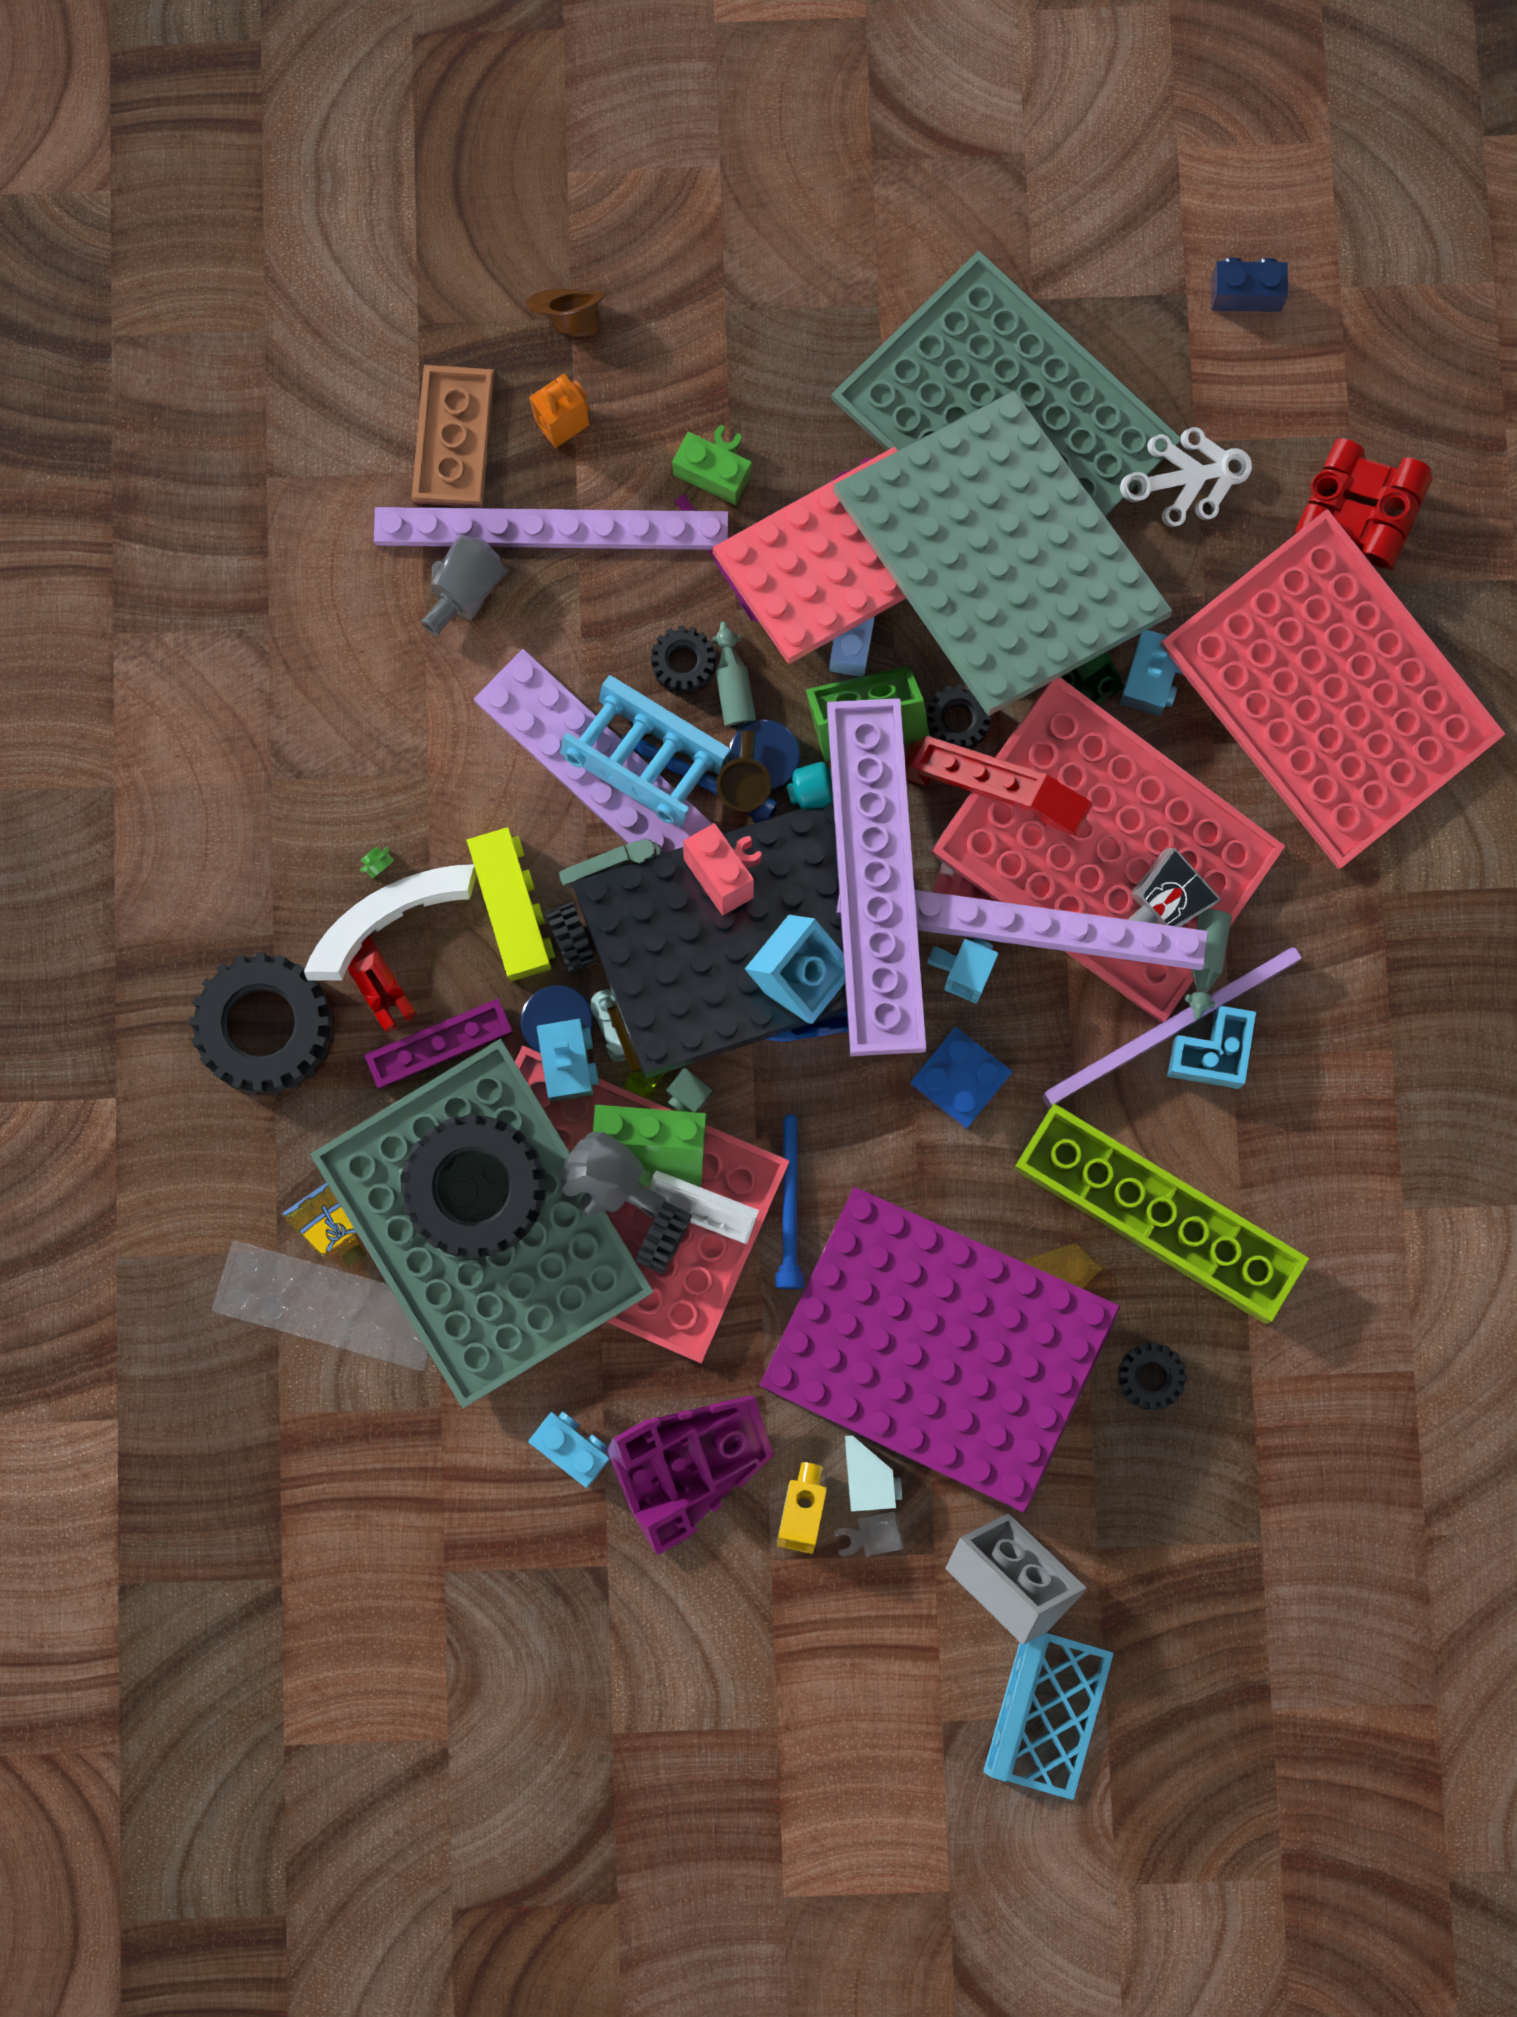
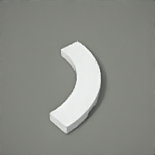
M474 864L442 867L417 873L381 888L354 905L333 924L317 944L304 971L307 980H342L350 962L362 947L361 942L372 931L376 930L378 932L389 923L402 917V912L420 904H424V907L441 902L470 899L477 876Z

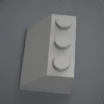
M1009 1513L960 1537L945 1568L1022 1645L1046 1633L1086 1590V1587Z

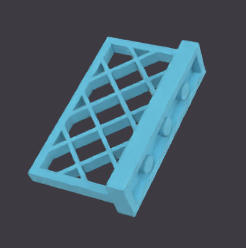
M1044 1633L1024 1645L1019 1642L983 1772L991 1778L1005 1782L1009 1781L1074 1800L1114 1653L1049 1633ZM1049 1642L1061 1645L1068 1657L1066 1661L1052 1669L1045 1659ZM1070 1648L1081 1652L1073 1656ZM1089 1654L1102 1657L1098 1673L1085 1679L1077 1661ZM1072 1665L1080 1683L1063 1692L1054 1675ZM1043 1666L1046 1672L1040 1675L1041 1668ZM1049 1678L1058 1696L1040 1706L1034 1694L1036 1686ZM1095 1682L1092 1691L1089 1685ZM1084 1688L1090 1699L1087 1710L1075 1716L1066 1698ZM1062 1702L1070 1720L1053 1729L1044 1711ZM1033 1703V1705H1034V1707H1035L1036 1709H1034L1033 1711L1029 1712V1711H1030V1708H1031V1704ZM1039 1715L1048 1733L1030 1743L1024 1732L1026 1722ZM1085 1719L1083 1727H1081L1079 1722ZM1074 1725L1080 1736L1078 1746L1065 1753L1056 1735ZM1052 1739L1060 1756L1042 1766L1034 1748ZM1021 1740H1023L1025 1746L1019 1749ZM1029 1752L1038 1769L1025 1777L1012 1774L1016 1759ZM1074 1756L1073 1764H1071L1069 1758ZM1062 1762L1065 1763L1070 1773L1066 1789L1053 1786L1046 1773ZM1041 1775L1045 1783L1034 1779Z

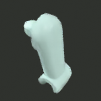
M606 989L597 992L593 996L590 1007L607 1042L605 1046L610 1059L616 1062L626 1060L615 1030L611 1026L612 1023L607 1013V1008L616 1006V1001L612 990Z

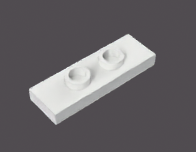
M655 1171L649 1189L665 1198L664 1203L667 1202L692 1214L690 1223L747 1244L759 1210L660 1171Z

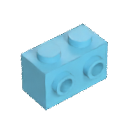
M562 1411L559 1416L550 1412L528 1442L581 1485L589 1488L611 1460L610 1456L606 1454L608 1446L593 1434L588 1439L577 1431L580 1424Z

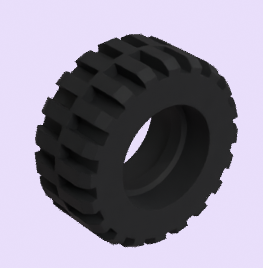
M480 1115L453 1117L444 1120L440 1125L433 1126L425 1132L426 1135L412 1147V1153L408 1161H405L402 1170L404 1172L403 1183H401V1194H403L405 1201L403 1207L406 1216L409 1215L412 1220V1226L416 1232L421 1234L427 1240V1243L434 1248H439L449 1255L468 1258L495 1255L506 1251L524 1239L542 1213L541 1209L547 1192L545 1190V1168L542 1166L541 1157L537 1149L533 1147L529 1139L521 1131L502 1120ZM468 1151H481L494 1156L504 1166L509 1178V1194L506 1203L496 1215L480 1222H469L454 1216L445 1207L439 1191L440 1177L445 1166L457 1155Z

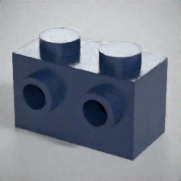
M1235 257L1216 262L1211 276V311H1282L1288 297V262H1278L1273 258H1263L1257 262H1243L1242 259Z

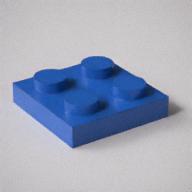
M955 1027L913 1078L910 1085L967 1129L1012 1074V1071L959 1028Z

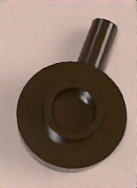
M741 731L739 758L728 762L721 769L717 778L719 797L729 809L738 813H751L763 807L768 801L772 790L768 771L761 763L754 760L756 732Z

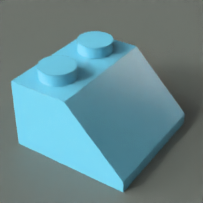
M788 915L745 968L766 995L813 1024L845 983L843 952L816 919Z

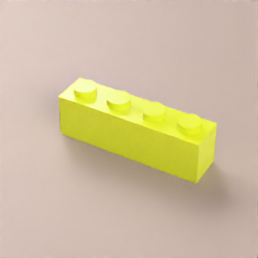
M507 827L467 839L506 974L510 982L551 970L549 959L556 957L550 937L542 938L539 925L545 924L540 904L532 905L529 891L535 890L529 869L522 871L519 857H523L525 854L519 835L512 837Z

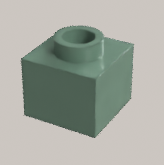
M683 1068L666 1090L667 1095L671 1097L668 1103L675 1110L699 1113L714 1095L713 1090L686 1068Z

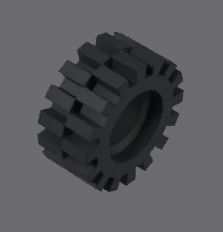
M678 626L676 631H673L672 628L666 630L667 634L665 636L661 634L657 638V644H653L651 664L657 682L660 685L663 684L665 690L669 692L675 690L677 695H683L685 691H688L689 695L694 694V690L697 688L701 691L705 688V683L707 681L710 682L713 678L712 673L716 667L715 652L711 641L707 640V635L703 632L697 633V629L691 626L690 630H686L684 626ZM687 648L696 654L697 664L693 670L687 673H679L671 667L669 660L672 653L677 649Z
M957 684V688H952L951 685L947 686L943 692L939 690L935 694L934 699L930 701L926 714L930 737L971 750L977 748V745L985 740L991 722V715L988 716L970 689H964L963 684ZM953 707L967 709L972 716L971 726L962 732L949 729L944 721L946 712Z
M573 902L545 912L570 973L597 962Z
M667 1202L663 1203L643 1241L636 1262L663 1275L683 1239L692 1214Z
M1149 1343L1133 1348L1123 1357L1117 1371L1119 1372L1117 1381L1121 1387L1122 1395L1133 1406L1143 1410L1153 1411L1167 1408L1169 1405L1174 1404L1185 1390L1184 1384L1187 1381V1375H1185L1184 1371L1186 1368L1184 1362H1181L1180 1356L1176 1351L1173 1352L1166 1345ZM1148 1362L1159 1364L1166 1373L1165 1384L1161 1389L1154 1392L1145 1390L1138 1381L1139 1369Z

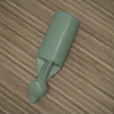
M724 621L721 622L720 630L716 637H712V644H717L719 648L723 649L716 670V678L725 728L741 729L746 724L756 721L747 666L744 665L733 648L736 642L741 641V636L736 635Z
M1207 909L1198 916L1196 929L1207 931L1204 965L1202 970L1191 969L1196 991L1192 995L1187 994L1185 998L1193 1009L1194 1019L1200 1020L1206 1010L1214 1008L1215 1002L1211 1001L1208 991L1223 971L1232 916L1220 910Z

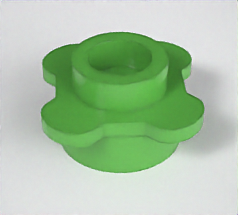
M378 846L373 848L361 859L365 865L359 870L361 872L366 871L371 878L377 876L394 861L388 854L390 849L386 847L381 851Z

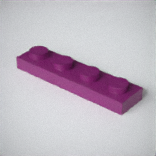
M495 999L367 1053L364 1056L377 1088L381 1090L511 1035L513 1031L500 1000Z

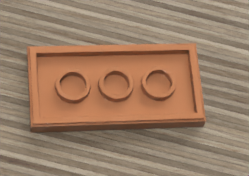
M424 365L411 496L412 503L483 508L495 378L494 369Z

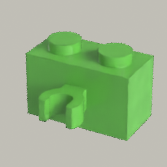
M720 425L715 431V444L695 434L687 432L672 461L673 475L727 502L737 505L752 477V462L734 454L741 446V434L737 433L732 442L726 443L722 440L725 427Z

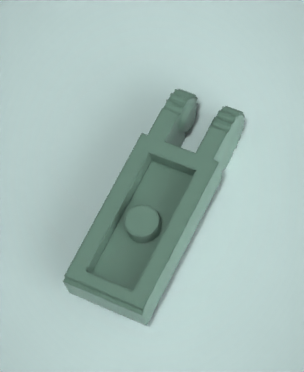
M644 838V840L641 839L640 841H635L560 871L559 876L562 885L573 889V882L637 862L640 864L647 862V859L650 860L654 856L663 853L661 845Z

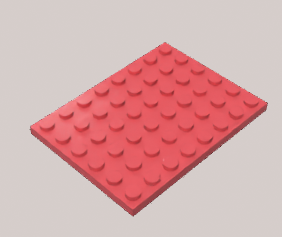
M1328 509L1159 643L1337 869L1346 865L1505 735L1501 727Z
M1059 677L1045 686L996 758L1047 774L1090 800L1093 805L1077 836L1046 826L1034 812L971 792L930 853L995 901L1128 920L1141 908L1131 896L1132 891L1166 848H1176L1221 899L1208 909L1229 913L1232 916V925L1285 848V845ZM1198 916L1181 927L1196 929ZM1064 951L1161 1023L1168 1019L1194 981L1192 970L1188 968Z
M522 1045L515 1061L570 1153L580 1140H583L589 1133L593 1132L595 1105L671 1110L599 1079V1085H593L594 1095L550 1102L547 1095L541 1053ZM707 1125L701 1188L759 1210L747 1244L689 1223L683 1239L663 1275L637 1263L654 1293L606 1322L702 1364L782 1181L789 1160ZM626 1201L616 1212H605L634 1260L637 1261L636 1259L643 1241L656 1216L654 1215L652 1218Z

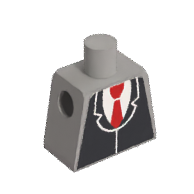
M1166 848L1132 891L1131 896L1141 908L1128 920L1181 927L1221 899L1176 848Z

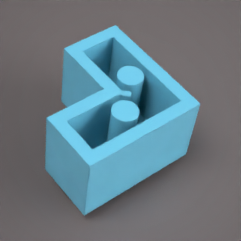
M1219 1006L1213 1013L1209 1041L1177 1035L1172 1041L1167 1077L1234 1089L1241 1088L1246 1080L1256 1012Z

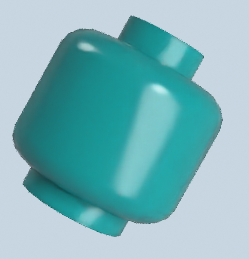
M818 762L797 768L793 772V783L787 784L792 805L799 804L801 809L809 810L823 808L833 802L831 768L826 763Z

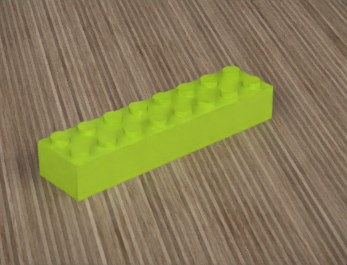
M1055 1103L1047 1112L1013 1168L1018 1174L1264 1324L1273 1321L1309 1260L1307 1256Z

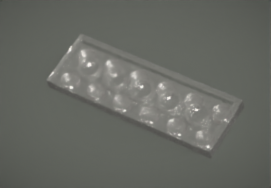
M232 1241L211 1311L424 1372L429 1352L388 1284L238 1241Z

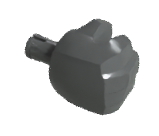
M460 534L450 547L443 561H436L431 568V589L439 601L427 616L421 620L422 626L431 634L439 636L455 614L464 619L472 620L483 606L484 599L500 580L502 581L505 578L508 569L502 563L501 557L485 540L480 537L471 538Z
M591 1132L583 1140H580L564 1161L559 1172V1176L562 1179L561 1189L566 1196H574L580 1192H586L579 1202L578 1209L587 1216H592L602 1211L616 1212L627 1201L653 1218L654 1215H657L665 1201L663 1196L638 1182L642 1174L643 1165L635 1154L625 1145L603 1132Z

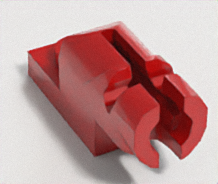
M368 935L361 942L362 947L356 953L347 969L384 1031L390 1032L398 1028L389 1012L392 1006H398L408 1022L417 1013L372 938Z

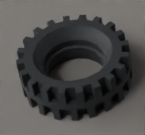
M256 953L255 957L248 958L244 955L235 957L236 962L228 966L224 964L216 968L218 973L211 980L206 978L203 981L202 985L205 988L200 997H194L192 1004L196 1006L194 1017H190L189 1025L194 1031V1038H191L193 1046L197 1048L201 1056L199 1059L214 1073L213 1075L237 1090L240 1089L252 1095H259V1093L278 1095L281 1090L287 1088L294 1090L300 1087L299 1082L306 1077L312 1078L317 1073L315 1068L321 1061L325 1062L329 1056L326 1051L329 1042H333L335 1036L332 1032V1022L335 1021V1017L329 1005L330 999L317 980H307L304 973L305 968L298 963L295 964L289 961L284 956L277 955V957L268 956L266 953ZM265 990L278 993L288 1001L293 1009L295 1025L292 1037L285 1047L272 1055L258 1057L245 1054L236 1047L230 1037L228 1023L232 1009L241 998L249 993Z

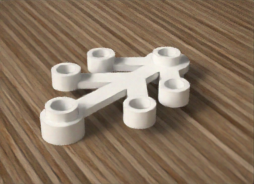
M1193 427L1182 433L1181 444L1187 450H1200L1215 462L1202 465L1174 446L1168 436L1159 434L1149 440L1147 446L1149 453L1154 457H1165L1182 470L1151 477L1142 472L1131 473L1121 481L1120 491L1126 500L1138 502L1147 498L1151 491L1186 484L1174 504L1165 508L1162 513L1164 524L1168 527H1176L1184 523L1186 511L1205 480L1219 477L1208 498L1199 500L1195 506L1197 517L1202 520H1209L1217 516L1219 504L1230 486L1242 483L1249 477L1252 463L1248 454L1237 448L1225 451L1206 438L1201 429ZM1190 433H1194L1197 436L1196 445H1192L1189 442L1188 436ZM1157 439L1164 443L1163 452H1159L1155 448ZM1230 461H1234L1237 464L1236 473H1232L1229 470L1228 464ZM1130 482H1135L1138 485L1137 494H1132L1129 491ZM1205 502L1211 505L1212 511L1210 515H1206L1202 510ZM1172 509L1178 512L1179 519L1177 522H1173L1169 517Z

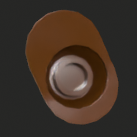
M572 289L545 290L530 296L526 301V308L532 312L548 314L557 331L561 334L577 337L595 335L599 332L600 314L598 303L604 298V292Z

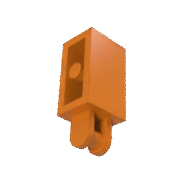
M565 373L529 397L535 422L554 448H557L589 426L587 412L590 411V408L585 401L588 398L587 394L577 380L571 383Z

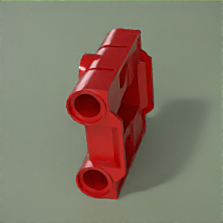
M1337 438L1323 466V470L1312 480V493L1294 535L1328 509L1372 566L1393 570L1433 480L1432 469L1426 463L1414 458H1403L1398 468L1366 459L1365 450L1358 443L1349 439ZM1327 490H1337L1332 496H1322ZM1353 493L1377 500L1378 503L1375 507H1371L1349 499ZM1395 509L1404 510L1399 516L1392 517L1388 515Z

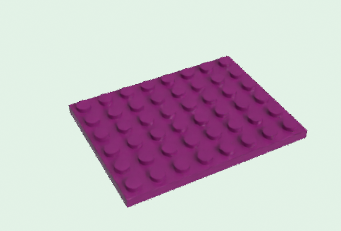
M853 1187L759 1386L1026 1514L1121 1307Z

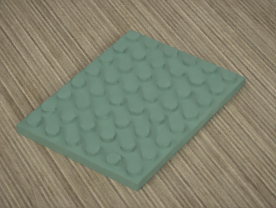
M979 250L831 394V399L886 451L893 447L899 451L1015 391L1105 518L1125 499L1120 491L1121 481L1125 476L1134 472H1142L1149 476L1166 459L1163 456L1154 457L1149 453L1147 446L1152 437L1164 434L1170 438L1174 446L1178 447L1181 444L1180 436ZM1156 440V450L1163 452L1164 443L1161 440ZM1130 482L1129 491L1132 492L1138 485L1135 482Z
M1015 391L834 484V494L988 716L1164 621L1172 613V609Z
M499 1039L310 1154L462 1409L654 1293L607 1213L602 1211L592 1216H587L578 1209L579 1202L586 1192H580L574 1196H566L562 1191V1179L559 1176V1172L570 1152L502 1039ZM465 1115L489 1116L502 1120L521 1131L529 1139L533 1147L537 1149L546 1173L545 1190L547 1192L541 1209L542 1213L527 1236L506 1251L481 1258L456 1257L446 1254L445 1251L439 1248L436 1249L427 1243V1240L413 1228V1222L409 1215L406 1216L403 1207L405 1204L404 1196L401 1194V1183H403L404 1172L402 1170L405 1161H408L412 1153L411 1149L414 1144L420 1141L426 1135L425 1132L433 1126L440 1125L444 1120ZM481 1151L464 1152L454 1157L445 1166L439 1182L440 1196L445 1207L459 1219L469 1222L484 1221L496 1215L506 1203L509 1194L508 1174L504 1166L494 1156Z

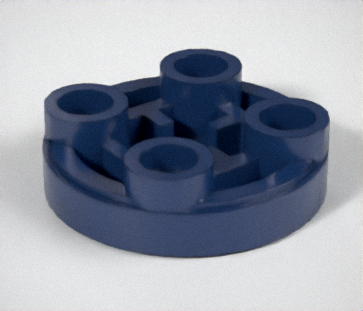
M758 720L748 723L734 735L730 743L729 762L739 758L741 731L756 732L754 760L761 763L768 771L772 783L771 792H778L793 779V772L799 768L800 749L793 733L778 722Z
M554 985L540 989L528 999L521 1014V1030L529 1046L534 1051L541 1053L537 1026L580 1019L583 1028L590 1027L592 1035L594 1018L589 1003L579 992L566 986Z

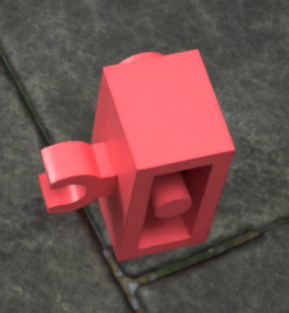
M713 823L683 840L684 861L723 916L754 898V879L746 868H752L760 864L762 853L758 851L753 855H746L743 852L752 846L750 836L741 838L737 842L735 849H732L716 824Z

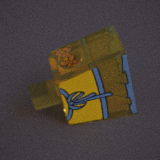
M327 1182L281 1214L307 1243L325 1259L338 1252L350 1268L367 1256L356 1240L359 1237Z

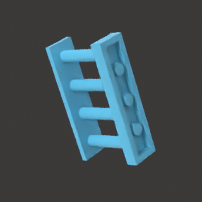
M609 675L602 684L599 702L604 707L580 739H577L568 732L564 735L560 754L571 765L586 769L651 809L663 822L675 824L682 828L689 811V807L684 805L683 802L705 771L711 770L719 775L721 769L727 764L731 749ZM621 715L633 722L634 725L611 757L608 758L593 749L592 746L613 717ZM645 733H650L662 740L664 744L639 777L622 765ZM675 752H681L693 759L694 763L670 796L652 784Z

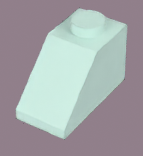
M853 1435L845 1436L850 1511L896 1508L895 1500H902L901 1478H893V1470Z

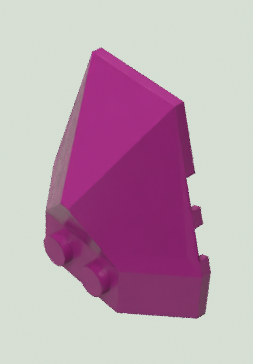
M752 1395L645 1420L614 1437L607 1449L627 1506L657 1556L689 1538L697 1530L695 1527L696 1523L710 1510L715 1513L723 1505L720 1500L736 1485L741 1488L774 1456L756 1399Z

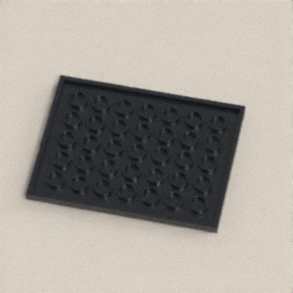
M833 802L823 808L798 809L723 834L732 849H735L737 842L741 838L750 836L752 846L743 852L746 855H753L758 851L762 853L760 864L752 868H746L754 879V898L723 916L684 861L683 847L656 855L650 860L647 859V862L631 863L573 882L574 893L645 1079L811 1024L766 995L745 968L788 915L816 919L843 952L841 919L836 918L839 899V879ZM921 975V986H923L924 980ZM844 983L813 1023L847 1012L846 983Z

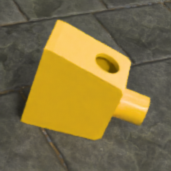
M802 1462L798 1481L790 1480L777 1539V1547L813 1554L827 1487L820 1486L822 1466ZM806 1498L811 1501V1505L809 1508H802L798 1505V1500Z

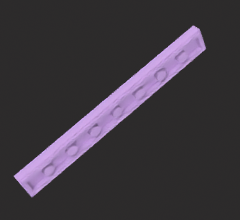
M1291 947L1211 994V1001L1215 1002V1006L1213 1009L1209 1008L1206 1010L1200 1020L1213 1013L1219 1006L1227 1005L1295 965L1302 959L1297 949ZM1191 1007L1187 1008L1047 1090L1043 1094L1042 1099L1048 1109L1051 1108L1053 1103H1060L1198 1022L1199 1020L1194 1019L1193 1009Z

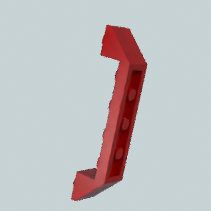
M925 736L912 743L904 757L907 780L928 786L930 780L934 779L1034 812L1046 826L1077 836L1093 805L1090 800L1047 774L929 736Z

